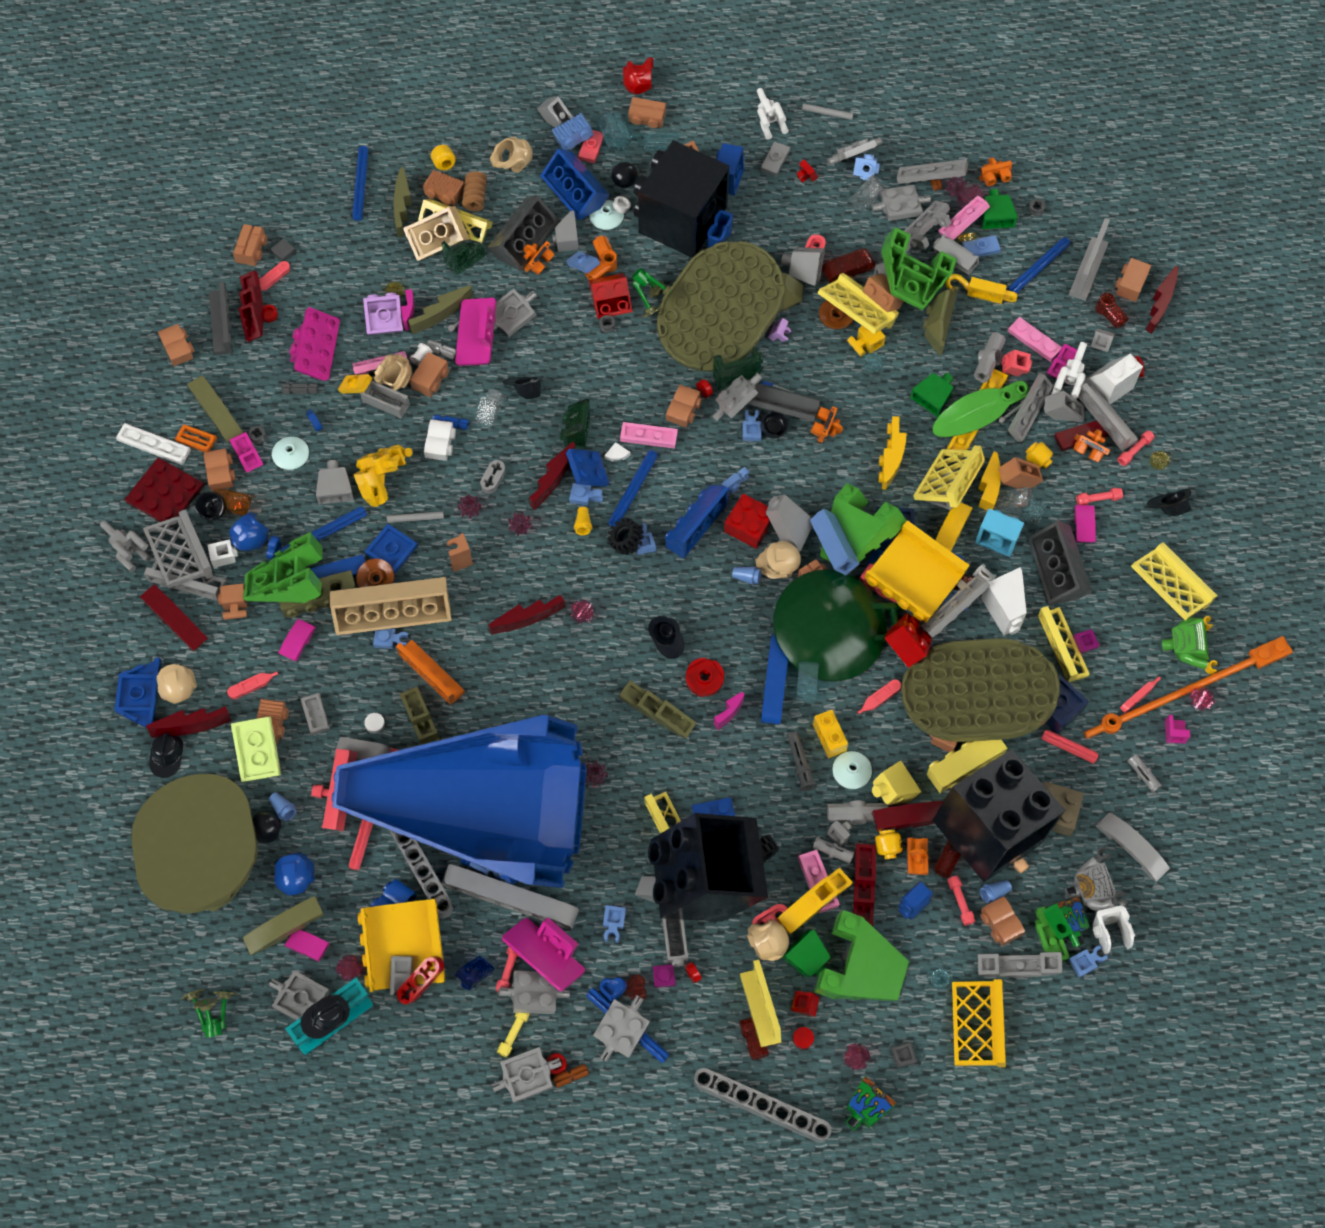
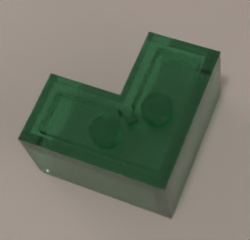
M445 241L441 242L444 262L456 275H459L485 257L484 247L480 242L476 245L473 242L469 244L463 242L454 249Z

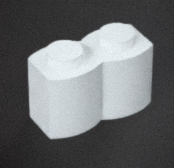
M430 420L424 448L425 458L447 461L448 456L452 455L453 445L450 444L451 440L455 439L456 436L453 422Z

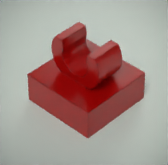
M805 159L799 163L801 170L796 175L802 183L808 178L812 181L818 178L815 170Z

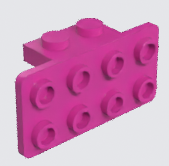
M494 298L465 299L461 302L455 363L458 366L485 365L490 363L496 300Z
M311 307L306 309L303 324L299 328H295L292 338H294V343L289 350V354H291L290 361L295 363L294 369L322 381L329 379L340 320L337 317Z
M524 918L502 936L503 942L558 991H564L585 972V968L572 957L578 943L550 918H546L540 928L530 919Z

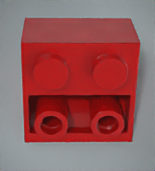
M623 273L588 280L597 319L604 315L615 316L633 312L627 278Z
M909 612L887 631L884 638L908 668L927 656L932 643L931 636L921 629L918 620L911 616Z

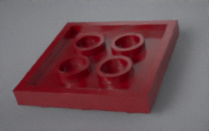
M158 457L124 500L139 511L162 522L177 517L180 511L186 510L204 487V484Z

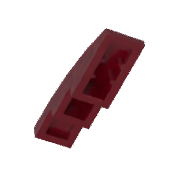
M1177 266L1173 268L1158 287L1153 297V300L1156 302L1149 314L1153 318L1149 321L1146 329L1150 334L1154 332L1161 322L1172 298L1177 282L1179 269Z
M251 271L239 277L242 291L239 292L242 307L238 309L246 342H251L263 336V301L257 271Z
M574 442L570 443L546 464L547 473L537 481L538 490L529 497L530 506L534 510L551 495L569 469L570 464L566 452L569 449H576Z
M155 584L140 596L156 616L192 652L208 639Z
M558 595L545 605L540 599L525 609L519 604L488 624L489 632L493 635L532 625L565 608V601L561 595Z
M226 706L208 714L205 708H202L189 715H185L183 710L146 725V728L151 738H157L160 735H164V733L175 737L213 729L232 720Z
M943 801L913 803L873 810L872 816L877 832L892 828L898 830L912 826L913 828L935 824L932 820Z
M856 843L853 914L863 917L873 927L876 845Z

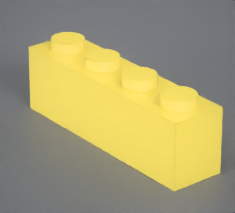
M968 741L957 752L955 750L949 752L942 761L936 760L931 763L927 776L941 794L949 789L951 784L962 781L1006 753L1008 748L1003 741Z

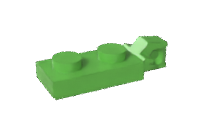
M1045 906L1037 908L1035 914L1038 920L1034 922L1044 953L1061 952L1062 962L1069 960L1064 940H1059L1042 912Z

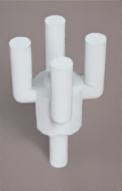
M762 88L757 89V94L761 101L758 105L757 113L761 120L760 125L765 138H772L769 126L770 123L775 121L778 122L782 134H787L789 130L786 126V117L780 103H774L773 100H769Z
M1080 342L1074 360L1069 359L1066 366L1061 368L1051 395L1060 392L1065 382L1066 384L1074 385L1070 396L1077 400L1086 377L1083 373L1085 365L1081 362L1087 347L1086 343Z

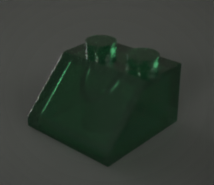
M583 399L569 405L567 413L563 414L565 429H561L560 440L564 441V447L574 442L576 448L586 449L590 423L589 399Z

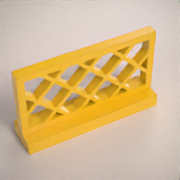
M995 979L994 981L952 982L955 1066L1006 1067L1002 979ZM957 987H966L971 993L962 1000L957 995ZM981 987H990V995L985 1000L976 993ZM973 995L982 1002L975 1010L966 1004ZM963 1005L971 1012L965 1021L957 1015V1011ZM984 1005L991 1011V1015L985 1021L977 1014ZM973 1016L982 1022V1025L976 1031L966 1024ZM963 1026L972 1033L965 1042L958 1036V1032ZM984 1026L992 1032V1036L986 1042L977 1034ZM974 1037H977L983 1043L976 1052L967 1045ZM958 1041L962 1043L960 1047H958ZM966 1047L973 1056L969 1060L959 1061V1052ZM987 1047L992 1052L993 1060H983L978 1054Z

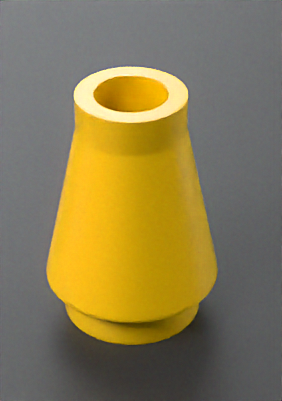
M579 507L577 509L574 530L581 536L588 535L592 530L589 509L587 507Z

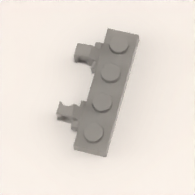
M935 200L904 230V232L911 235L906 252L911 247L915 248L916 246L919 249H926L929 246L927 237L923 235L934 225L939 224L941 227L948 228L952 224L949 215L946 214L950 210L947 203Z
M977 574L967 584L960 579L956 584L960 591L939 610H936L927 623L924 622L921 625L932 638L939 634L951 621L955 620L965 608H968L977 597L990 587V584L982 576Z

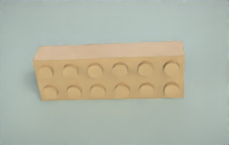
M446 577L330 591V608L336 635L452 621Z

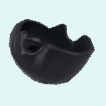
M620 162L614 166L611 173L614 184L620 188L634 185L638 177L636 168L629 162Z
M770 411L764 414L760 426L762 433L766 437L776 439L782 437L787 432L788 422L782 413Z
M215 492L202 493L195 503L197 514L207 520L220 519L225 514L227 507L225 499Z
M260 811L254 815L253 822L257 841L270 843L279 837L281 820L276 813Z

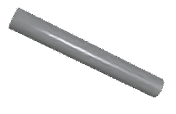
M803 103L802 107L804 111L852 120L854 114Z
M443 511L387 515V523L444 519Z

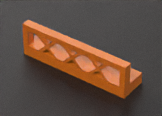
M413 640L405 646L401 643L396 645L398 655L450 705L465 693V690Z

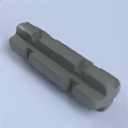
M283 383L282 392L283 394H290L291 392L293 394H308V392L310 394H317L318 384L292 383L290 385V383Z

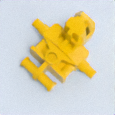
M393 445L389 448H380L376 453L367 454L357 459L356 467L360 471L354 474V478L362 497L371 507H377L388 500V493L384 486L385 475L398 470V466L406 464L405 456L411 457L413 453L411 448L404 449L401 445Z

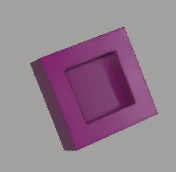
M1092 629L1073 636L1081 654L1100 647Z
M653 966L655 988L675 987L674 966Z

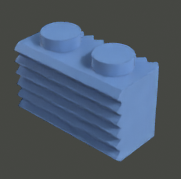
M582 113L552 129L556 141L564 150L573 149L575 145L587 141L594 135L590 124Z

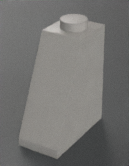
M786 495L774 496L769 501L766 514L780 541L792 543L801 552L812 528L811 517Z

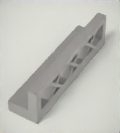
M1087 383L1083 384L1078 398L1120 450L1123 451L1137 443L1138 438L1094 385L1089 387Z
M155 560L153 567H147L144 575L148 582L167 587L161 571L157 570L158 564ZM162 562V564H164V565H167V566H170V565H171V564H169V563ZM175 565L174 568L183 570L184 567ZM188 569L186 572H188V573H194V572H197V571ZM171 572L168 577L169 581L178 578V576L173 575L176 573ZM202 576L200 578H202L203 583L191 580L171 588L218 601V593H221L220 586H225L227 580L213 576L205 582V577ZM213 582L221 583L219 588L209 584Z

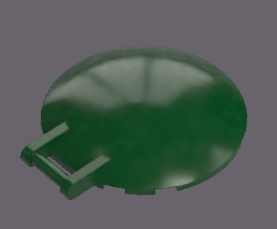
M816 570L799 576L781 593L773 615L774 635L780 650L784 652L789 659L788 661L799 671H803L811 675L812 678L822 681H845L857 677L869 669L877 660L884 643H888L884 639L887 633L884 612L891 613L893 626L899 621L898 611L900 607L897 603H879L872 591L851 575H844L834 570Z

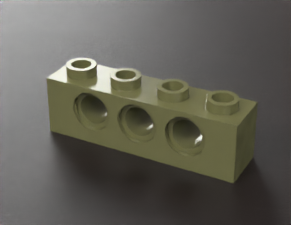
M351 570L319 578L322 583V595L314 600L305 603L279 602L284 618H293L304 612H315L318 608L322 607L329 608L330 591L356 588Z

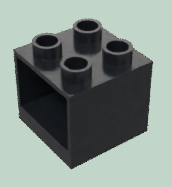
M674 140L665 152L658 150L651 162L652 172L648 178L643 175L640 176L633 190V195L638 197L634 216L638 218L639 233L693 258L706 241L708 230L714 224L716 214L720 210L725 211L727 209L730 166Z
M1011 749L952 786L932 821L980 879L986 882L1040 846L1066 810L1015 751Z
M694 813L651 839L648 847V859L651 864H654L656 882L653 886V899L656 904H659L660 919L721 922L768 898L757 818Z

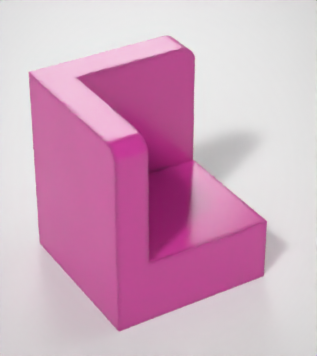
M1168 715L1165 720L1166 743L1186 744L1190 738V730H1186L1185 721L1173 720V715Z

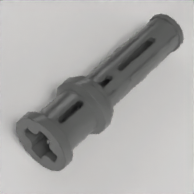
M799 732L789 733L787 738L796 764L795 775L798 776L801 784L800 791L813 790L817 787V783L814 782L811 773L813 769L807 763ZM796 746H797V748H798V751H799V754H800V758H799V756H798V753H797V750H796Z

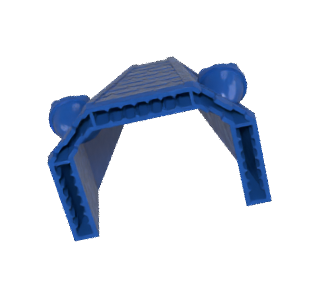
M540 715L339 765L334 773L335 786L331 798L333 802L332 807L500 873L501 879H505L509 884H516L520 881L529 885L563 888L565 884L563 875L564 873L569 874L574 864L573 860L570 859L573 854H578L581 843L587 768L586 763H581L579 755H583L581 742L575 740V733L578 732L577 725L549 715Z

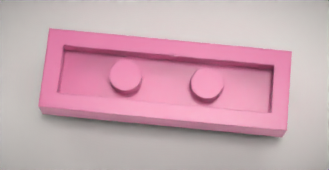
M977 195L950 220L952 224L948 228L942 227L938 230L940 235L943 236L945 234L946 238L949 237L952 240L957 238L958 235L990 208L988 202Z
M1020 317L1008 328V332L1049 362L1062 349L1059 344Z
M403 351V352H398V353H394V354L402 355V356H404L405 358H407V355H406V352H405V351ZM386 356L352 363L354 373L359 375L368 374L369 371L375 370Z
M623 422L620 442L675 449L678 429Z
M817 850L797 857L810 889L826 876L828 877ZM837 897L823 907L819 913L839 907L840 904Z

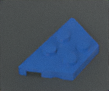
M155 658L153 662L144 666L141 664L132 670L124 671L118 677L115 712L145 728L146 725L155 721L158 695L157 675L161 669L160 658Z

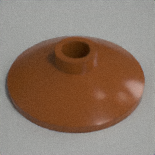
M827 300L820 306L819 318L825 326L831 329L846 328L854 320Z
M370 559L364 562L358 569L357 584L359 588L393 584V568L385 560ZM376 576H380V580L378 582L374 581V578Z

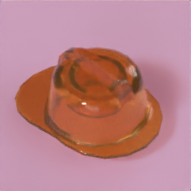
M214 489L215 493L224 497L226 509L237 515H246L251 506L252 498L256 497L230 489Z

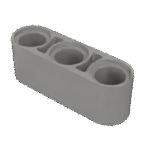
M340 737L336 749L358 752L356 761L391 752V748L384 744Z

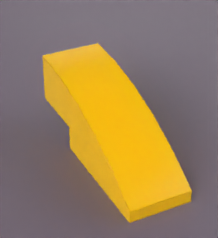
M995 451L978 487L979 490L984 491L978 507L987 511L988 509H994L1001 483L998 469L1000 461L998 453Z
M961 502L957 508L953 507L949 511L935 541L949 551H952L969 519L973 507Z

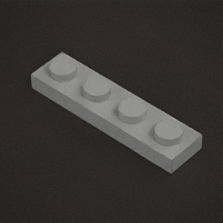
M963 159L899 167L897 182L901 184L966 176L968 161Z
M1038 374L1008 428L1009 433L1017 442H1023L1045 402V397L1049 395L1053 387L1045 374Z

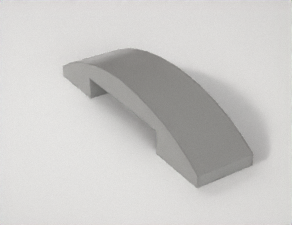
M1109 812L1096 825L1110 840L1113 838L1142 865L1141 869L1155 882L1170 869L1164 859L1147 840L1114 814Z
M1061 952L1011 956L978 954L979 976L1023 978L1063 974Z

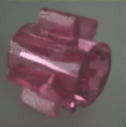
M962 176L958 177V179L952 177L950 181L946 180L948 187L945 190H951V197L954 194L960 197L962 192H966L964 186L967 185V182L962 181ZM955 183H958V184H959V185H957V189H954V188H953V187H955Z
M468 494L466 497L460 498L462 504H458V510H461L462 517L466 515L471 519L475 514L479 515L478 509L482 507L481 503L478 502L477 496L472 497Z
M523 511L518 514L514 512L513 519H508L511 525L510 531L515 530L517 536L523 533L527 534V529L532 528L530 515L525 516Z
M586 600L575 601L570 607L572 609L571 612H573L571 617L580 624L585 621L589 623L594 617V607Z
M1201 687L1199 690L1195 688L1189 697L1193 699L1191 705L1201 711H1204L1205 708L1210 709L1215 702L1212 698L1214 693L1204 687Z
M597 761L592 765L588 763L586 783L591 782L594 787L598 783L603 785V777H608V772H603L606 769L605 764L600 766Z
M346 955L342 957V960H338L336 974H341L343 980L351 981L361 975L362 962H357L356 956Z
M861 1043L847 1046L848 1051L844 1053L846 1065L852 1067V1070L866 1068L865 1062L870 1060L868 1049L862 1046Z

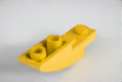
M892 416L891 423H887V434H890V439H887V447L884 448L883 455H879V466H882V472L879 471L878 482L882 483V489L884 490L895 478L905 450L907 433H899V416Z
M839 867L777 918L778 922L783 924L785 930L791 935L820 912L823 907L850 887L853 882Z

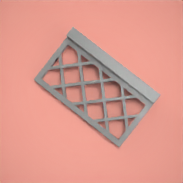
M1104 219L1098 237L1091 238L1071 287L1070 296L1086 301L1109 243L1103 240L1110 221L1109 219Z
M186 510L180 511L177 517L143 528L168 588L202 576L205 579L213 577L209 561ZM177 523L179 525L176 532L168 529L171 525ZM156 530L161 532L158 538L149 534ZM165 533L173 536L170 542L162 540ZM177 537L185 539L182 546L174 543ZM159 543L167 546L164 552L156 550ZM171 547L179 550L176 556L168 554ZM183 552L191 554L189 560L180 558ZM165 558L173 560L170 566L162 564ZM177 562L186 564L183 570L174 568ZM189 566L198 568L197 572H186ZM171 572L180 574L177 579L169 581L168 577Z

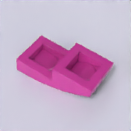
M412 289L405 290L408 305L401 306L405 331L410 328L408 320L414 317L415 303Z
M1064 344L1047 374L1057 379L1061 368L1066 366L1069 359L1074 360L1077 349Z
M247 432L229 440L246 473L263 465Z
M1075 505V541L1095 543L1094 506Z
M297 619L278 653L298 661L305 644L309 643L316 627L301 619Z
M743 692L727 700L726 710L714 717L713 724L717 730L725 726L737 714L744 702Z
M299 930L290 935L284 946L320 962L330 944L310 933Z

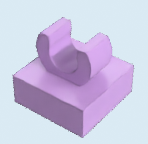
M782 318L774 322L767 338L772 341L779 339L782 342L788 340V337L784 335V333H791V329L787 327L788 321Z

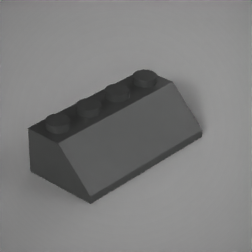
M538 195L526 197L487 248L498 260L522 271L532 258H524L526 253L523 248L525 245L532 246L535 243L538 245L536 248L538 250L560 220Z
M1056 521L1027 537L1049 605L1078 600L1092 592L1069 524Z

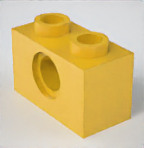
M833 710L814 716L813 726L827 757L831 758L846 752L848 742Z

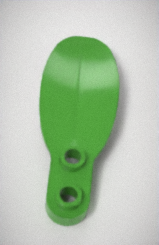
M1016 381L1001 389L989 388L970 393L954 402L941 413L933 424L932 431L937 437H954L983 428L999 418L1008 406L1024 399L1029 392V387L1023 381Z

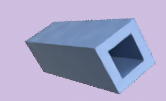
M824 508L817 512L810 519V522L834 570L847 575L860 563L835 514Z

